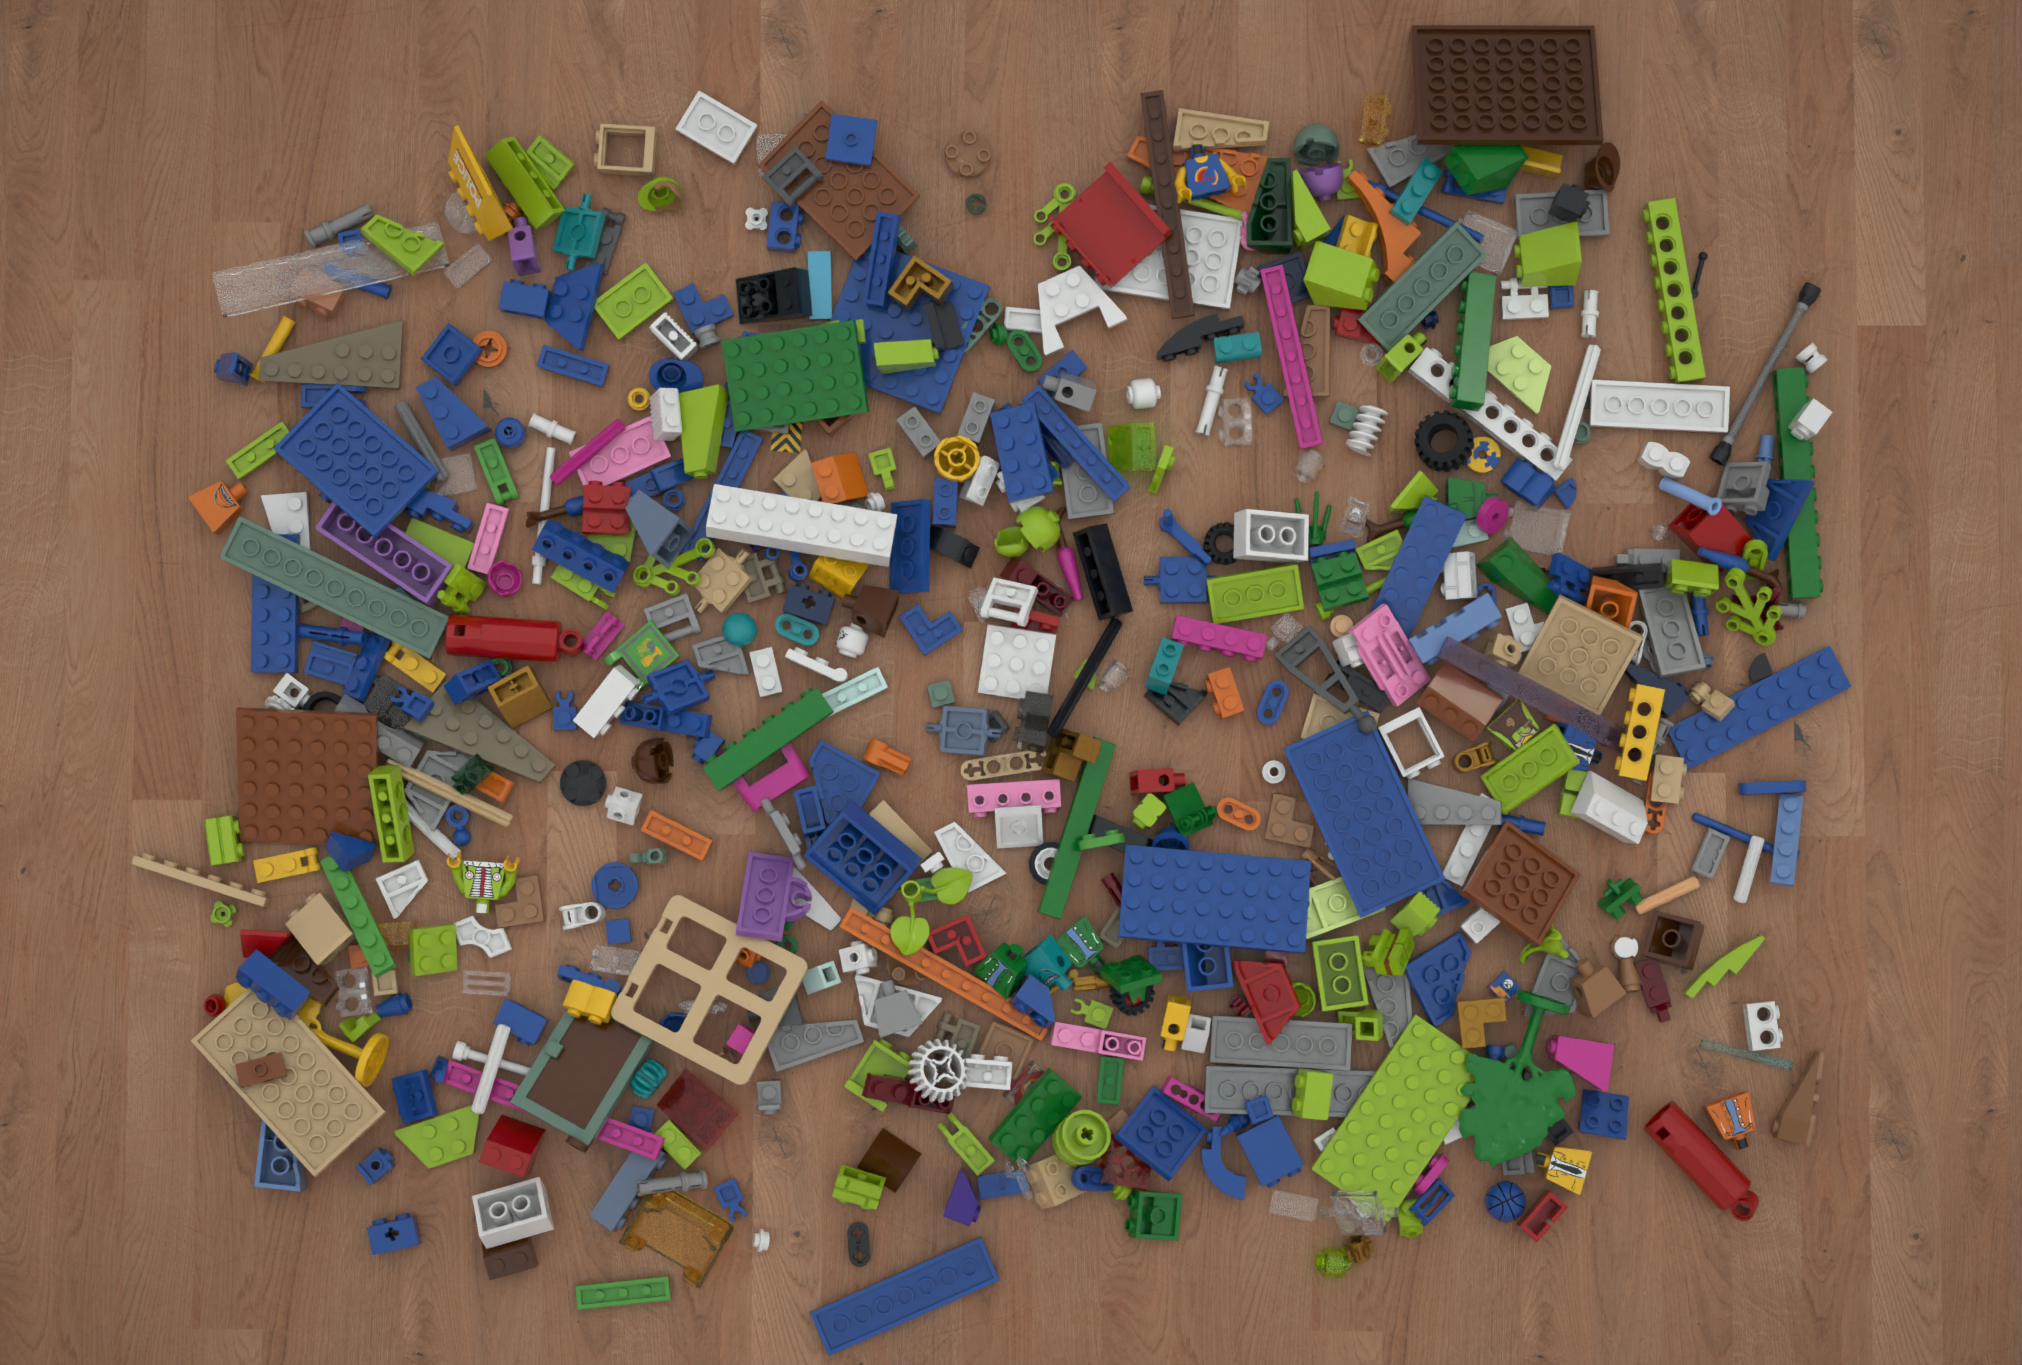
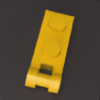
M392 641V646L385 652L383 658L426 689L435 693L448 675L417 652ZM399 650L405 653L401 660L395 657Z
M317 847L253 860L257 883L320 871L321 865L317 862L316 856L318 855ZM304 857L308 859L309 865L303 866L302 858Z

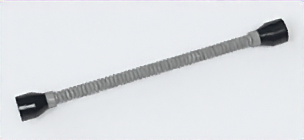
M1805 282L1795 307L1796 310L1766 362L1767 364L1762 369L1753 389H1751L1749 397H1747L1746 402L1741 407L1732 427L1727 433L1728 435L1724 436L1723 440L1714 447L1709 459L1713 462L1725 466L1729 460L1732 445L1735 442V435H1737L1738 430L1743 425L1751 407L1760 394L1759 392H1761L1769 374H1771L1772 369L1781 356L1780 354H1782L1783 349L1788 343L1787 341H1789L1790 336H1792L1801 316L1817 300L1821 289L1814 284Z

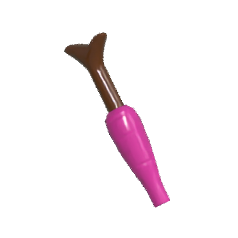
M1065 507L1060 508L1056 512L1060 521L1066 511ZM1060 525V537L1056 542L1058 546L1056 557L1076 602L1084 599L1073 549L1067 546Z

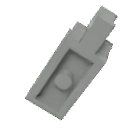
M1628 549L1627 554L1615 555V565L1662 563V573H1667L1668 561L1670 559L1680 560V549Z

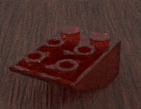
M687 1069L684 1070L657 1103V1106L707 1151L712 1148L739 1115L737 1110Z

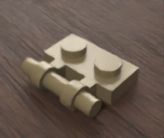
M772 549L768 550L770 556H774ZM753 553L742 563L745 571L753 578L744 589L749 604L771 597L768 588L775 586L777 594L786 592L784 586L785 579L783 575L781 576L777 565L779 563L778 558L775 560L764 559L759 561L757 553ZM769 567L772 579L765 580L762 568Z
M944 1012L941 1021L939 1020L936 1027H938L934 1040L940 1039L942 1043L947 1031L953 1033L949 1047L952 1044H957L955 1051L963 1050L961 1058H969L981 1026L959 1018L956 1026L951 1025L950 1022L953 1015ZM930 1053L928 1056L937 1059L939 1053Z

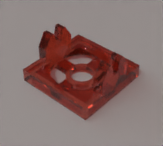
M1111 1135V1142L1107 1151L1100 1156L1102 1162L1099 1164V1168L1103 1171L1101 1182L1147 1191L1151 1167L1142 1160L1138 1161L1137 1157L1129 1149H1127L1126 1154L1122 1157L1113 1156L1114 1152L1124 1145ZM1126 1156L1134 1159L1135 1165L1131 1170L1126 1169L1123 1165V1160ZM1111 1163L1120 1165L1123 1170L1122 1179L1114 1173ZM1140 1169L1137 1172L1138 1178L1130 1181L1131 1172Z

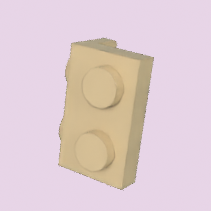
M1655 755L1650 801L1677 805L1679 800H1683L1684 787L1681 786L1682 777L1686 776L1687 764L1683 763L1684 758Z

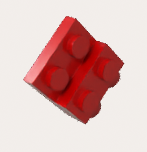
M1373 297L1372 301L1368 303L1367 308L1377 299V297ZM1341 308L1340 316H1335L1332 329H1336L1335 336L1377 346L1381 345L1357 320L1365 310Z
M589 481L588 485H584L582 534L629 535V515L625 507L630 499V487H626V483L613 482L612 486H603L601 481Z

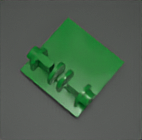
M1194 782L1162 796L1180 834L1187 837L1214 824L1212 819L1217 816V808L1212 805L1205 807Z

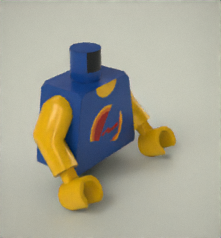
M1202 144L1189 148L1192 159L1184 162L1178 170L1174 182L1178 194V203H1181L1182 198H1185L1186 202L1191 203L1194 200L1228 193L1231 185L1235 193L1238 192V186H1243L1244 189L1247 188L1244 176L1238 175L1223 159H1219L1217 154L1205 156Z

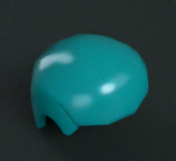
M738 612L729 615L725 619L722 632L724 638L730 644L742 648L752 644L757 634V626L751 616Z

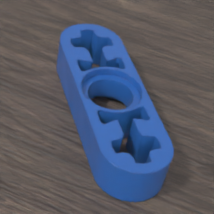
M1806 780L1738 783L1739 795L1806 792Z

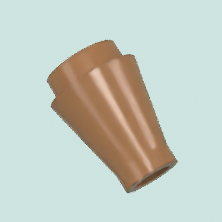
M1633 958L1619 960V983L1626 993L1641 991L1640 985L1642 983Z

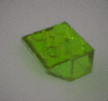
M1155 422L1128 423L1108 427L1109 463L1119 473L1155 472Z

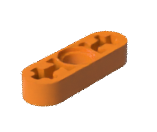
M1653 769L1648 773L1644 798L1647 821L1652 819L1653 814H1648V809L1651 811H1661L1660 815L1655 814V822H1658L1657 827L1650 830L1651 826H1646L1645 832L1648 834H1656L1663 829L1667 803L1662 802L1656 808L1651 806L1649 802Z

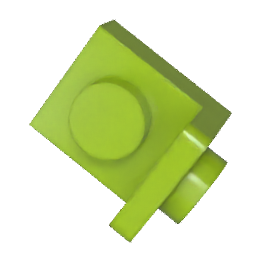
M376 1012L369 1017L363 1015L358 1020L351 1016L341 1022L339 1027L343 1030L345 1036L354 1043L364 1037L381 1018Z

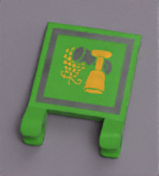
M650 620L620 647L604 659V662L608 666H613L623 658L639 677L638 680L641 684L637 689L641 691L648 684V674L668 667L680 654L653 621Z

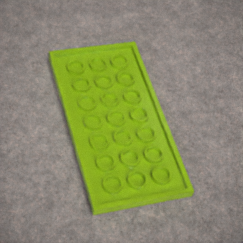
M1414 1014L1310 1169L1383 1220L1389 1222L1461 1115V1111L1471 1100V1096H1463L1460 1090L1469 1082L1475 1084L1472 1073L1467 1072L1464 1064L1467 1062V1055L1472 1053L1465 1048L1462 1049L1461 1045Z

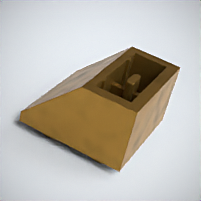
M529 665L487 687L497 707L512 729L553 708L533 668Z

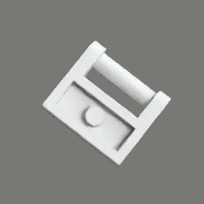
M993 577L981 608V617L999 618L1016 622L1017 625L1025 627L1038 593L1037 587ZM994 603L1021 610L1019 613H1014L992 607Z

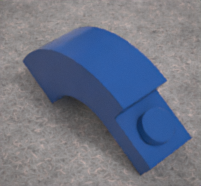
M1212 1125V1130H1207L1206 1144H1210V1148L1201 1147L1203 1168L1208 1178L1220 1191L1233 1198L1244 1200L1246 1176L1235 1174L1224 1166L1220 1154L1222 1140L1220 1131L1223 1127Z

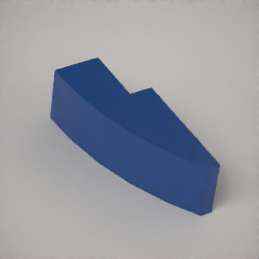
M816 785L793 791L807 849L811 847L827 828Z

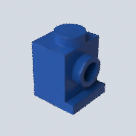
M711 731L709 732V738L698 737L693 744L695 750L692 758L703 765L707 759L715 754L717 755L725 740Z
M378 1148L357 1165L356 1169L372 1185L396 1165L393 1163V1155L387 1149ZM374 1161H378L380 1163V1168L378 1170L374 1169L372 1166Z

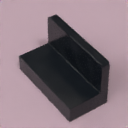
M949 301L934 306L933 302L925 304V311L938 352L963 346L964 340L953 303Z

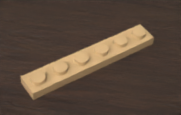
M142 853V856L134 855L131 863L262 907H268L271 898L265 897L266 892L252 888L250 892L243 889L244 885L230 881L228 885L221 882V877L208 874V877L199 875V870L190 867L182 870L177 868L178 863L164 860V863L155 861L156 856Z

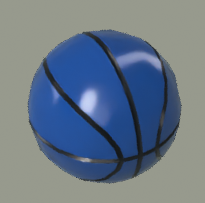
M1501 1181L1488 1189L1485 1195V1206L1487 1212L1497 1221L1511 1222L1523 1214L1526 1207V1198L1523 1190L1517 1184L1511 1181Z

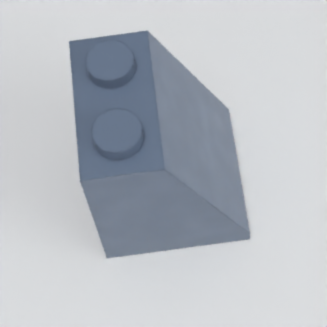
M638 490L636 494L630 497L625 509L648 553L669 569L695 531L679 517Z

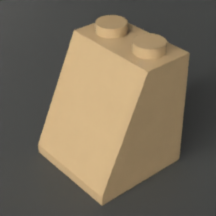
M315 892L305 900L306 905L301 910L297 908L288 916L289 921L285 925L317 965H327L356 937L345 915L325 893L316 894Z

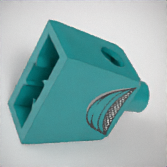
M1050 934L1022 956L1028 962V967L1024 974L1026 977L1031 974L1047 987L1055 983L1062 991H1065L1072 984V981L1065 974L1071 965V961Z

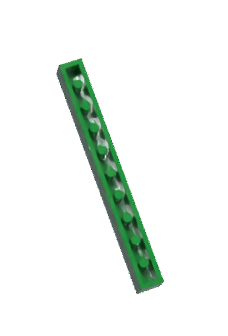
M1804 367L1776 369L1772 372L1779 480H1812V478H1815V466L1811 465V456L1814 452L1813 443L1809 442V439L1807 441L1797 439L1791 434L1792 430L1788 428L1802 406L1810 401L1809 396H1806V387L1809 384L1808 374H1805ZM1812 487L1784 542L1788 600L1815 599L1820 597V593L1823 592V580L1819 579L1822 560L1821 556H1818L1817 547L1820 546V535L1816 533L1815 525L1818 524V511L1814 510V501L1817 499L1815 487Z

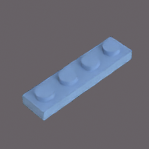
M1781 793L1779 795L1770 877L1771 885L1794 886L1803 796Z

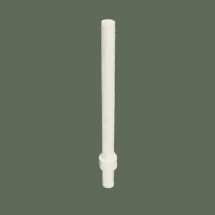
M547 447L540 512L549 510L552 488L550 475L554 470L556 448ZM547 520L538 523L537 538ZM535 552V556H532V566H534L532 584L541 585L546 557Z

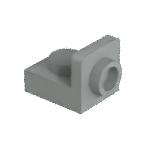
M781 1080L757 1081V1110H763V1114H777V1109H782Z

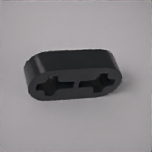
M854 1222L850 1225L847 1233L849 1259L854 1266L862 1267L869 1262L871 1255L869 1230L866 1224ZM856 1226H860V1230L865 1231V1234L861 1235V1243H857L856 1235L851 1233L855 1230ZM857 1246H861L862 1253L867 1256L863 1258L862 1262H858V1259L853 1257V1255L857 1254Z

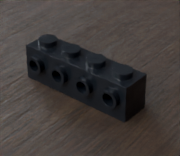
M1107 523L1089 526L1074 532L1073 536L1098 620L1112 619L1133 612Z

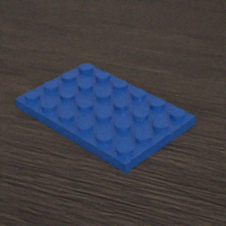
M339 383L273 448L275 452L375 539L439 474L437 468Z

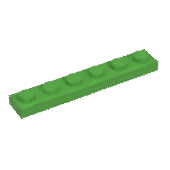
M331 856L321 860L320 863L373 975L378 978L396 968L397 964L352 870L343 872Z

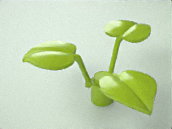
M944 868L938 870L931 878V883L935 889L925 888V886L920 887L913 880L906 881L898 888L897 891H902L905 900L909 902L911 918L907 916L897 918L891 926L890 934L893 943L903 955L908 956L916 953L925 945L929 938L930 928L927 920L915 918L914 903L920 901L922 892L937 893L939 901L944 904H957L968 893L973 879L972 873L961 868Z

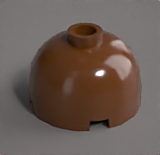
M652 738L639 744L632 757L631 764L633 769H635L640 779L647 783L665 784L672 777V773H669V765L674 766L673 752L669 742L663 741L665 738Z

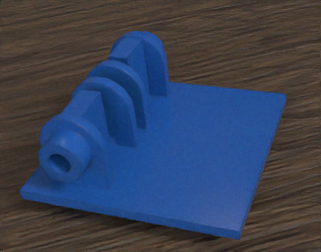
M1583 1089L1581 1120L1578 1122L1577 1129L1580 1130V1133L1626 1140L1629 1096Z

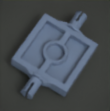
M943 706L940 724H926V727H934V729L926 728L927 733H939L941 740L940 752L986 755L989 737L1000 739L1003 737V734H994V732L1003 733V729L990 728V709Z

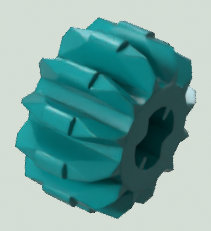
M650 1059L631 1080L630 1089L637 1096L645 1100L649 1099L662 1085L668 1071L661 1063Z

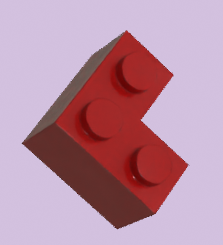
M969 914L930 931L928 940L935 954L957 945L965 966L987 957Z

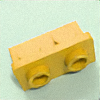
M1345 215L1336 247L1371 258L1370 250L1372 243L1378 235V224Z

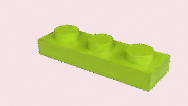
M282 421L225 461L236 477L242 480L278 455L273 448L290 430Z

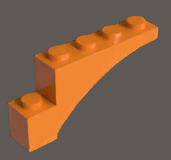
M1354 170L1344 180L1363 201L1373 222L1378 224L1377 230L1383 259V273L1380 276L1391 285L1415 261L1409 254L1404 255L1403 253L1417 239L1421 232L1418 230L1419 226L1413 220L1407 226L1390 214L1389 211L1394 203L1390 204L1385 199L1386 195L1378 187L1373 188L1368 183L1369 179L1364 173Z

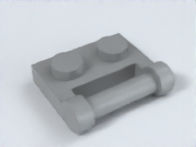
M687 593L644 609L648 622L652 620L658 629L689 618L690 625L664 634L669 642L692 633L696 635L702 632Z

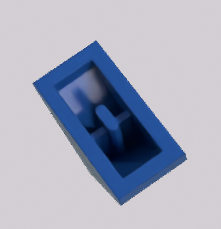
M331 831L325 846L327 852L343 872L369 862L376 848L375 843Z

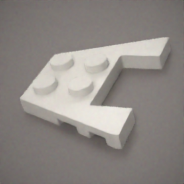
M1077 266L1038 284L1045 356L1064 349L1056 326L1098 307L1103 314L1108 328L1127 321L1126 315L1081 266Z

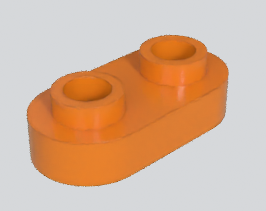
M1224 798L1217 804V815L1222 820L1245 831L1255 830L1261 822V817L1257 810L1233 798ZM1225 805L1232 807L1230 814L1224 812L1223 808ZM1246 815L1252 816L1253 822L1251 824H1247L1244 821Z

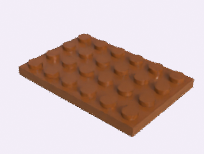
M821 100L758 164V167L766 174L787 153L797 146L823 174L824 178L820 182L816 181L795 203L857 261L872 246L877 211L902 216L920 197V194L875 151H873L871 167L826 161L831 116L836 113ZM808 169L784 190L788 195L811 174Z

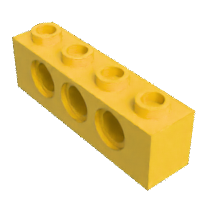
M1635 684V688L1630 689L1628 701L1632 702L1630 711L1626 710L1624 724L1627 725L1626 734L1622 733L1620 737L1619 747H1623L1621 757L1617 756L1614 770H1618L1617 775L1647 781L1665 689ZM1642 702H1646L1650 707L1649 713L1645 716H1641L1637 711L1638 705ZM1637 725H1642L1645 729V734L1642 738H1635L1633 736V728ZM1632 748L1639 749L1641 753L1637 761H1631L1628 758V752Z

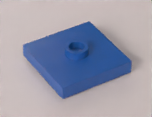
M832 114L826 161L871 167L878 121Z
M448 323L421 360L451 384L457 386L484 350Z

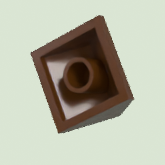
M882 1128L857 1167L862 1171L885 1177L884 1185L896 1193L921 1153Z

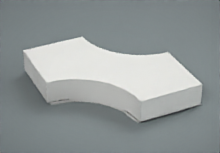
M474 915L453 923L456 925V937L460 946L466 944L477 945L484 949L490 958L512 950L504 928L488 929L482 926Z

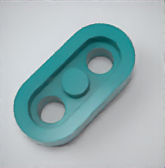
M782 614L775 621L776 631L781 636L804 646H812L819 640L820 633L814 624L792 614ZM788 621L791 623V628L785 630L783 624ZM806 631L812 632L810 639L804 638Z

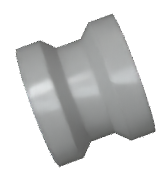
M714 324L706 325L693 332L694 336L699 340L698 346L700 350H705L721 343L720 337L716 336Z

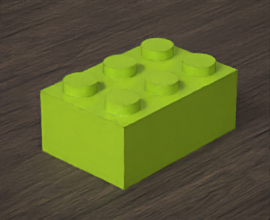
M1354 935L1310 942L1320 1011L1369 1005L1359 936Z

